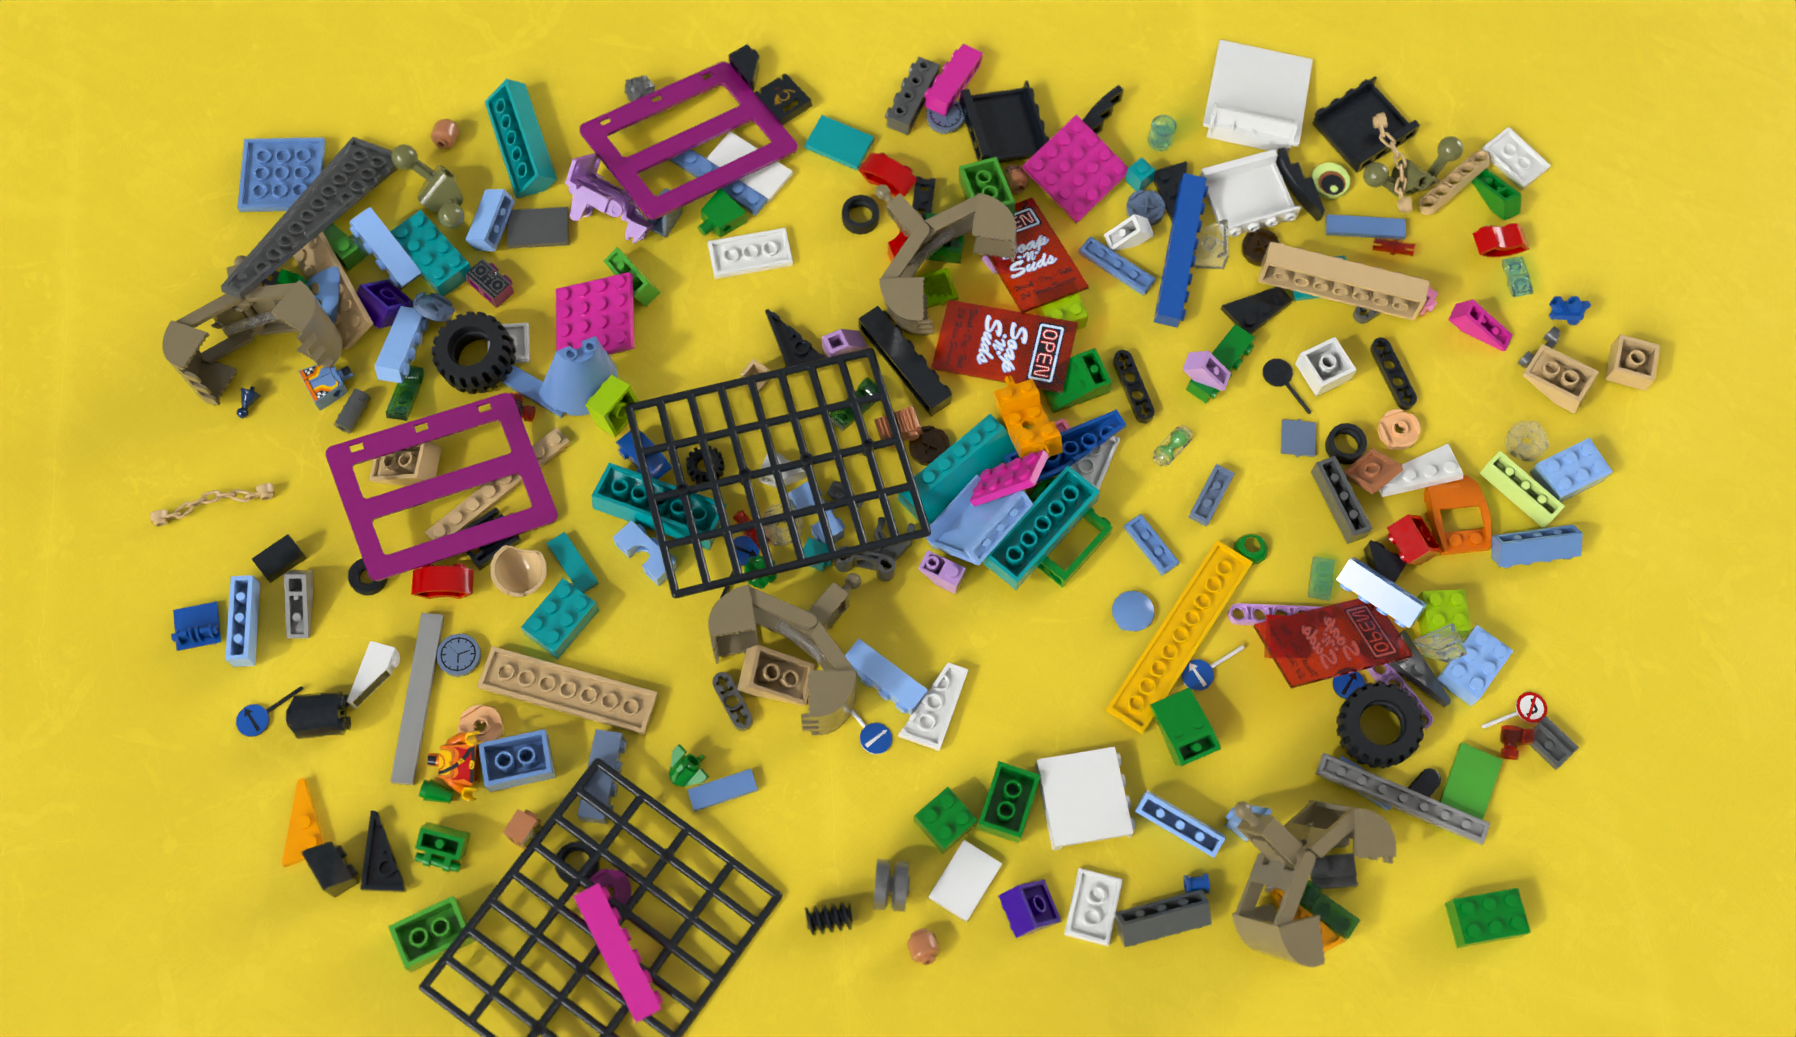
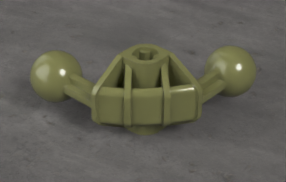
M1454 136L1443 138L1437 147L1439 156L1428 171L1405 158L1407 166L1403 169V174L1407 178V186L1403 195H1411L1414 192L1428 189L1431 185L1438 183L1440 180L1436 177L1446 163L1455 161L1462 155L1463 144L1461 140ZM1400 160L1398 165L1403 164V161ZM1373 162L1366 166L1363 172V179L1368 186L1374 188L1383 186L1399 197V194L1395 192L1396 180L1400 177V171L1396 166L1392 170L1391 177L1389 176L1388 168L1383 163ZM1399 181L1398 188L1403 189L1404 181Z
M401 144L395 147L391 155L393 164L401 170L412 169L426 179L418 194L419 202L432 212H438V219L444 227L449 229L458 228L464 221V211L460 207L463 203V196L456 183L455 175L442 165L436 166L434 170L418 160L416 150L410 145Z

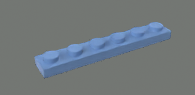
M692 149L669 159L696 178L719 168ZM740 180L721 188L739 206L755 216L767 203L765 196Z

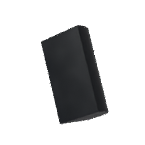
M287 534L253 557L252 560L271 583L305 560L306 556L290 535Z

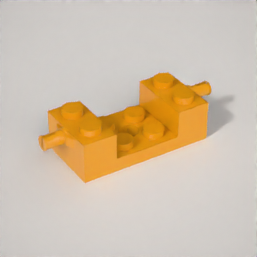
M1008 376L1005 377L1004 381L1008 387L993 391L995 406L1019 457L1022 458L1032 452L1036 453L1044 450L1049 455L1048 458L1062 453L1061 434L1055 422H1050L1040 403V393L1033 379L1016 384L1012 376H1009V378ZM1027 425L1033 426L1031 429L1024 428Z

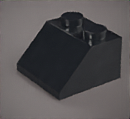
M330 841L301 852L323 891L334 898L359 883L355 877L358 875V872L352 863L348 865L345 860L347 853L341 844L337 846Z

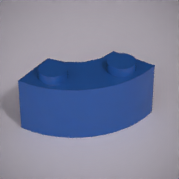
M639 430L643 448L654 446L652 441ZM629 431L616 442L620 448L618 452L625 460H630L637 467V472L641 473L631 431ZM662 453L646 456L652 478L658 480L672 469V466Z

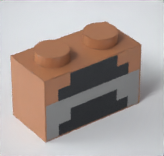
M517 809L503 834L512 843L525 849L542 828L541 820L527 809L524 812Z

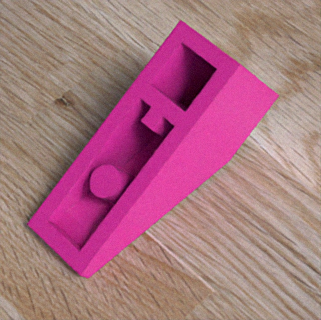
M1473 299L1455 304L1448 319L1460 331L1501 351H1506L1513 336Z

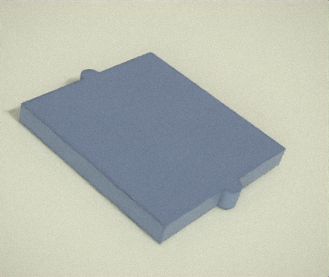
M1282 419L1281 454L1295 455L1296 457H1315L1316 423L1305 422L1300 419L1297 421Z

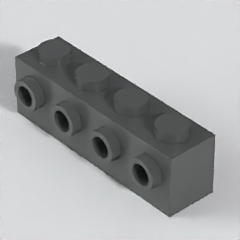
M918 57L916 63L911 64L908 78L905 77L903 79L900 93H896L892 108L889 107L886 112L885 118L887 119L888 128L905 135L910 133L926 102V98H924L926 90L929 87L932 88L934 80L939 74V64Z
M1333 456L1317 462L1311 474L1346 543L1350 544L1366 538L1372 530L1370 521L1366 517L1336 457Z
M1202 890L1115 912L1118 935L1125 947L1135 946L1143 942L1211 925L1209 901Z

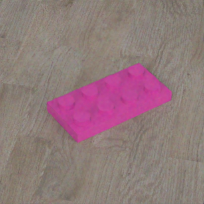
M1044 450L1036 453L1032 452L1025 457L1016 458L1011 462L1002 463L992 469L984 470L980 475L977 486L973 489V494L969 501L975 507L1035 486L1049 455Z

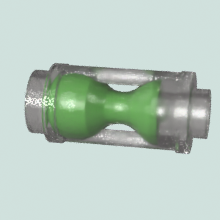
M1185 425L1176 427L1152 452L1155 463L1159 466H1168L1192 441L1193 432Z

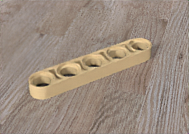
M1477 151L1468 157L1419 200L1420 212L1430 215L1439 210L1489 166V154L1485 151ZM1478 159H1485L1484 161L1476 162ZM1472 170L1469 173H1463V171ZM1453 181H1458V182H1459V183H1457V184H1450V182H1453ZM1441 192L1446 193L1445 195H1437ZM1425 204H1433L1432 206L1424 207Z

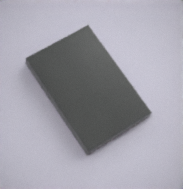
M567 207L511 210L507 220L509 249L569 245Z

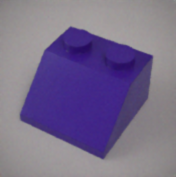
M388 279L361 284L356 292L373 325L379 329L393 325L401 306L414 307L413 301Z
M1044 879L1017 885L998 895L1015 938L1030 935L1062 922Z

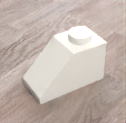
M1134 214L1105 233L1104 236L1109 249L1119 251L1139 246L1153 237L1154 234L1148 218Z

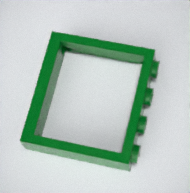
M1055 478L1043 480L1028 496L1032 503ZM1093 508L1083 518L1097 528L1100 533L1066 571L1048 557L1038 566L1041 571L1062 588L1111 534L1113 528L1111 523L1106 518L1098 516Z

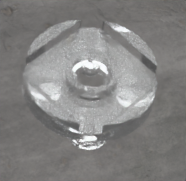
M1520 421L1515 423L1508 431L1505 444L1512 456L1522 458V461L1531 462L1539 459L1549 447V440L1545 430L1537 421ZM1525 437L1529 438L1531 440L1530 445H1528V443H1523L1522 440H1524Z
M779 503L769 507L765 511L763 518L784 513L782 504ZM802 517L795 519L800 537L803 529ZM779 523L763 526L766 538L772 545L785 546L792 543L788 525L784 529L777 527Z

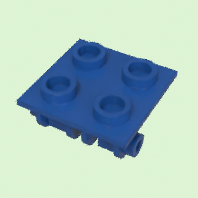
M217 601L173 610L175 633H172L171 637L172 641L176 642L177 651L221 643Z

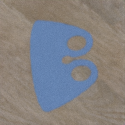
M337 266L320 271L307 282L309 289L313 282L319 285V293L314 296L317 300L320 299L322 301L321 306L334 325L337 317L340 275Z

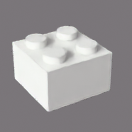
M1336 337L1300 353L1295 363L1315 396H1319L1350 381L1356 372V368Z

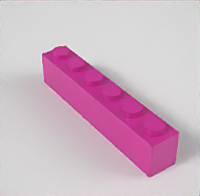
M598 883L573 896L635 1022L638 1023L660 1011V1004L663 1003V1000L657 990L652 991L649 983L653 982L647 969L642 971L639 962L642 961L641 956L636 948L634 950L631 949L628 943L632 940L626 927L621 929L618 923L621 917L616 907L611 909L607 901L611 897L606 887L601 888Z

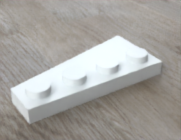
M1446 444L1402 464L1403 471L1380 488L1379 492L1382 497L1461 480L1463 479V472L1449 444Z
M947 663L916 711L909 718L905 727L898 734V737L940 751L968 669Z

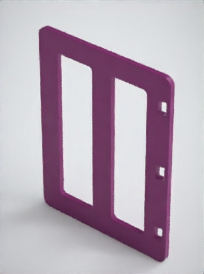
M727 62L717 63L580 125V135L646 217L652 220L658 219L794 154L798 147L797 142ZM710 73L712 77H709L705 80L702 78L703 76ZM718 86H724L740 105L629 157H623L607 138L616 132ZM658 96L661 97V99L656 102L652 101V99ZM607 119L610 120L609 123H607V124H605V125H603V126H602V124L600 123V122H602V121H604V120H607ZM749 122H755L771 141L770 144L660 196H655L638 176L639 173Z
M509 393L498 394L328 447L325 453L366 570L373 581H381L552 524L557 520L558 513L515 400ZM490 403L491 410L479 412L478 407ZM499 421L511 449L509 454L368 499L363 497L353 471L354 465L491 422ZM427 423L428 429L416 432L415 426ZM363 443L364 449L351 452L350 446ZM515 474L521 476L532 505L530 508L388 555L383 553L373 526L375 519Z

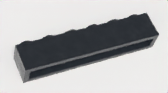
M879 306L873 308L858 318L859 329L932 417L951 404V390L947 385H943L940 382L936 371L931 370L927 366L926 359L921 354H917L913 343L904 338L900 327L890 321L889 314L885 310L882 311Z

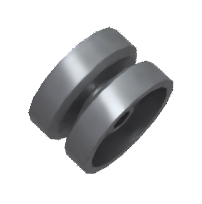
M877 859L874 910H885L887 908L888 896H892L893 911L905 912L906 897L909 896L910 876H908L909 861L897 860L894 874H890V861L887 859Z

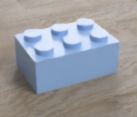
M1588 438L1537 463L1530 471V474L1544 489L1557 500L1563 502L1603 482L1613 471L1592 440Z
M1476 625L1468 633L1437 679L1443 687L1472 706L1481 698L1514 650Z

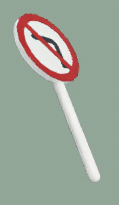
M1525 692L1516 700V712L1482 725V728L1490 727L1518 715L1528 723H1539L1547 715L1546 702L1537 693Z

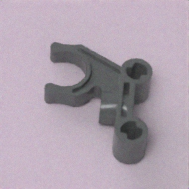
M884 517L878 518V525L874 532L875 541L887 538L882 531L886 521ZM908 524L907 533L915 531L914 524ZM912 541L835 559V567L840 572H848L853 566L874 570L879 580L890 581L895 575L896 561L912 545ZM842 546V547H839L837 550H839V549H844V548H848V547H847V546Z

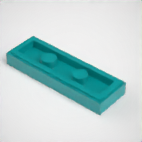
M565 532L547 542L548 547L577 589L585 593L599 584Z

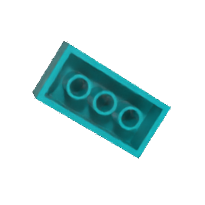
M421 210L390 231L422 272L421 276L437 294L444 297L467 280L465 274L471 270L470 264Z

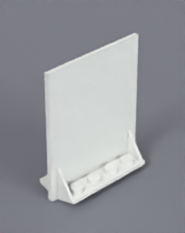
M1219 40L1203 126L1208 127L1206 137L1268 151L1275 149L1277 152V149L1285 147L1287 154L1291 146H1299L1313 59Z

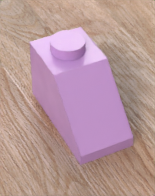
M1209 351L1189 352L1183 367V371L1194 381L1221 391H1225L1231 375Z

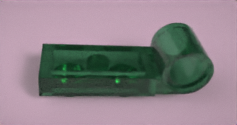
M410 365L408 376H405L402 383H397L386 410L387 418L408 420L423 381V367Z
M867 377L860 383L855 393L858 398L879 392L876 383ZM876 402L860 405L862 415ZM852 408L830 413L832 423L841 431H844L855 422Z
M1308 880L1299 905L1312 915H1320L1319 920L1346 940L1349 939L1360 919L1322 893V889L1318 885Z

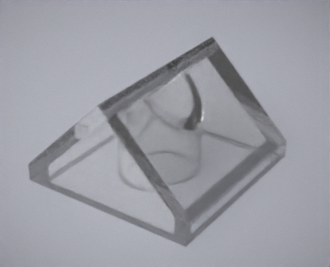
M1226 219L1201 228L1200 232H1197L1196 238H1199L1197 249L1193 251V256H1196L1195 268H1225L1229 258L1228 220Z

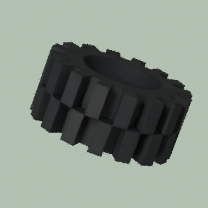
M708 445L717 479H720L719 476L722 477L724 474L723 470H725L722 454L718 452L717 448L714 447L712 449ZM697 447L694 448V452H689V457L686 458V467L693 482L696 480V484L707 482L709 479L707 472H702L697 468L699 461L703 460L701 449Z

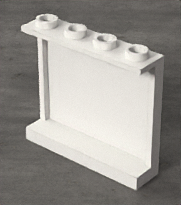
M1275 149L1202 169L1200 177L1207 178L1205 186H1208V192L1206 197L1224 238L1229 236L1236 237L1248 231L1255 232L1256 229L1266 226L1273 227L1280 222H1291L1297 218L1301 207H1295L1275 162L1278 156Z
M1115 747L1037 759L1035 767L1037 774L1041 775L1039 787L1052 851L1060 850L1062 847L1123 836L1130 838L1133 835V831L1136 830L1135 821L1129 815L1128 809H1131V802L1129 796H1125L1124 787H1126V779L1124 774L1120 773L1119 766L1122 765L1120 753H1116Z

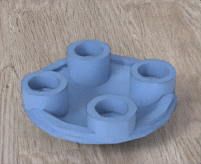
M1127 591L1115 599L1112 606V615L1121 630L1140 631L1151 624L1154 617V607L1151 600L1145 594L1138 591Z

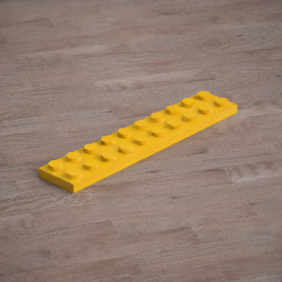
M1216 540L1105 710L1106 712L1140 734L1144 733L1154 717L1149 704L1167 697L1251 567L1252 561Z

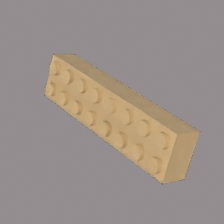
M1270 242L1261 263L1257 282L1414 321L1426 302L1430 281L1423 280L1421 277L1403 275L1400 272L1383 270L1380 267L1363 265L1360 262L1346 261L1340 257L1326 256L1320 252L1314 253L1299 247L1286 246L1279 242Z

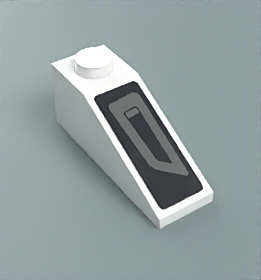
M370 641L347 699V703L352 708L356 709L392 675L394 668L398 667L400 653L395 647Z

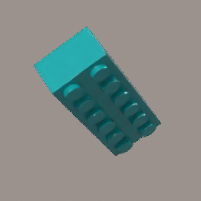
M1067 465L1033 502V506L984 559V565L1013 589L1017 590L1099 499L1100 491Z

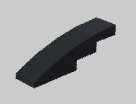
M1117 85L1104 95L1083 119L1096 135L1102 131L1104 120L1112 116L1114 105L1122 99L1123 88L1120 85Z
M1285 147L1277 149L1278 156L1275 162L1284 182L1301 206L1316 221H1320L1325 209L1313 178H1304L1299 162L1291 164Z

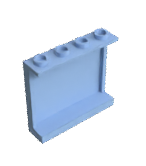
M976 475L930 525L931 535L925 538L932 548L979 566L1033 506V503L1025 491L1021 490L974 507L969 500L973 494V489L980 480V477Z

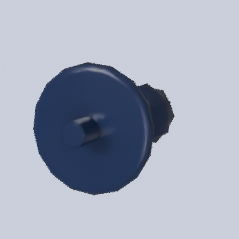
M251 386L250 390L240 389L242 407L236 413L239 418H246L248 416L247 409L261 397L260 394L254 392L255 387Z

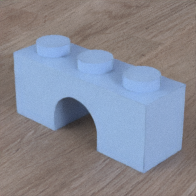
M808 481L788 493L790 504L795 510L815 505ZM828 510L826 514L834 542L844 537L845 526L839 517L835 518L832 513L833 510ZM820 521L811 526V534L817 541L826 544Z
M630 521L612 537L614 543L629 559L637 552H647L650 557L642 565L643 571L655 584L660 586L667 579L659 543L654 537L650 539L646 535L647 531L639 523L636 525ZM670 553L671 559H672V563H673V567H674V571H676V570H677L676 563H675L676 559H675V557Z

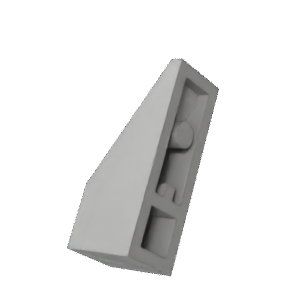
M291 570L284 574L287 638H310L314 597L313 570Z

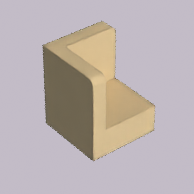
M752 359L741 372V378L770 370L755 359ZM770 380L756 383L759 393Z

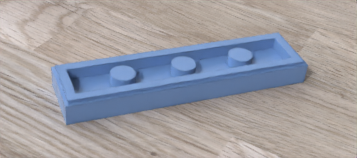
M1326 215L1325 217L1326 235L1402 240L1406 237L1405 219Z
M1091 236L1079 249L1078 254L1143 296L1155 282L1156 278Z
M511 364L513 370L511 374L507 373L505 375L507 379L502 384L558 417L563 418L566 412L552 409L540 397L539 391L543 382Z

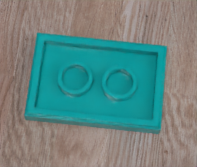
M821 115L805 143V149L858 170L874 141V137Z

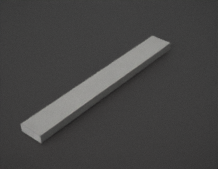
M421 614L390 782L392 784L414 786L444 615Z
M1325 753L1321 755L1315 775L1480 845L1484 844L1490 823Z

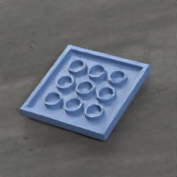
M244 139L238 210L240 212L287 211L323 171L325 139Z

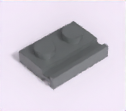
M1547 716L1542 718L1523 737L1555 770L1579 748Z
M1354 854L1324 855L1322 858H1316L1310 874L1312 890L1357 887Z

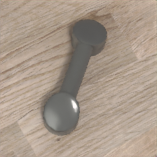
M1555 326L1543 337L1547 341L1545 345L1550 348L1557 344L1560 336V331ZM1528 351L1518 361V364L1523 368H1527L1535 355Z

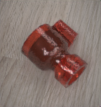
M510 392L521 418L524 421L533 422L536 407L531 405L523 406V395Z
M1511 725L1501 726L1500 742L1504 747L1501 749L1500 757L1508 760H1518L1519 750L1517 747L1533 744L1535 730Z

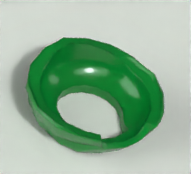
M1243 535L1234 543V551L1252 561V565L1264 561L1268 555L1269 548L1259 535ZM1247 538H1257L1261 546L1258 552L1252 553L1246 550L1244 544Z

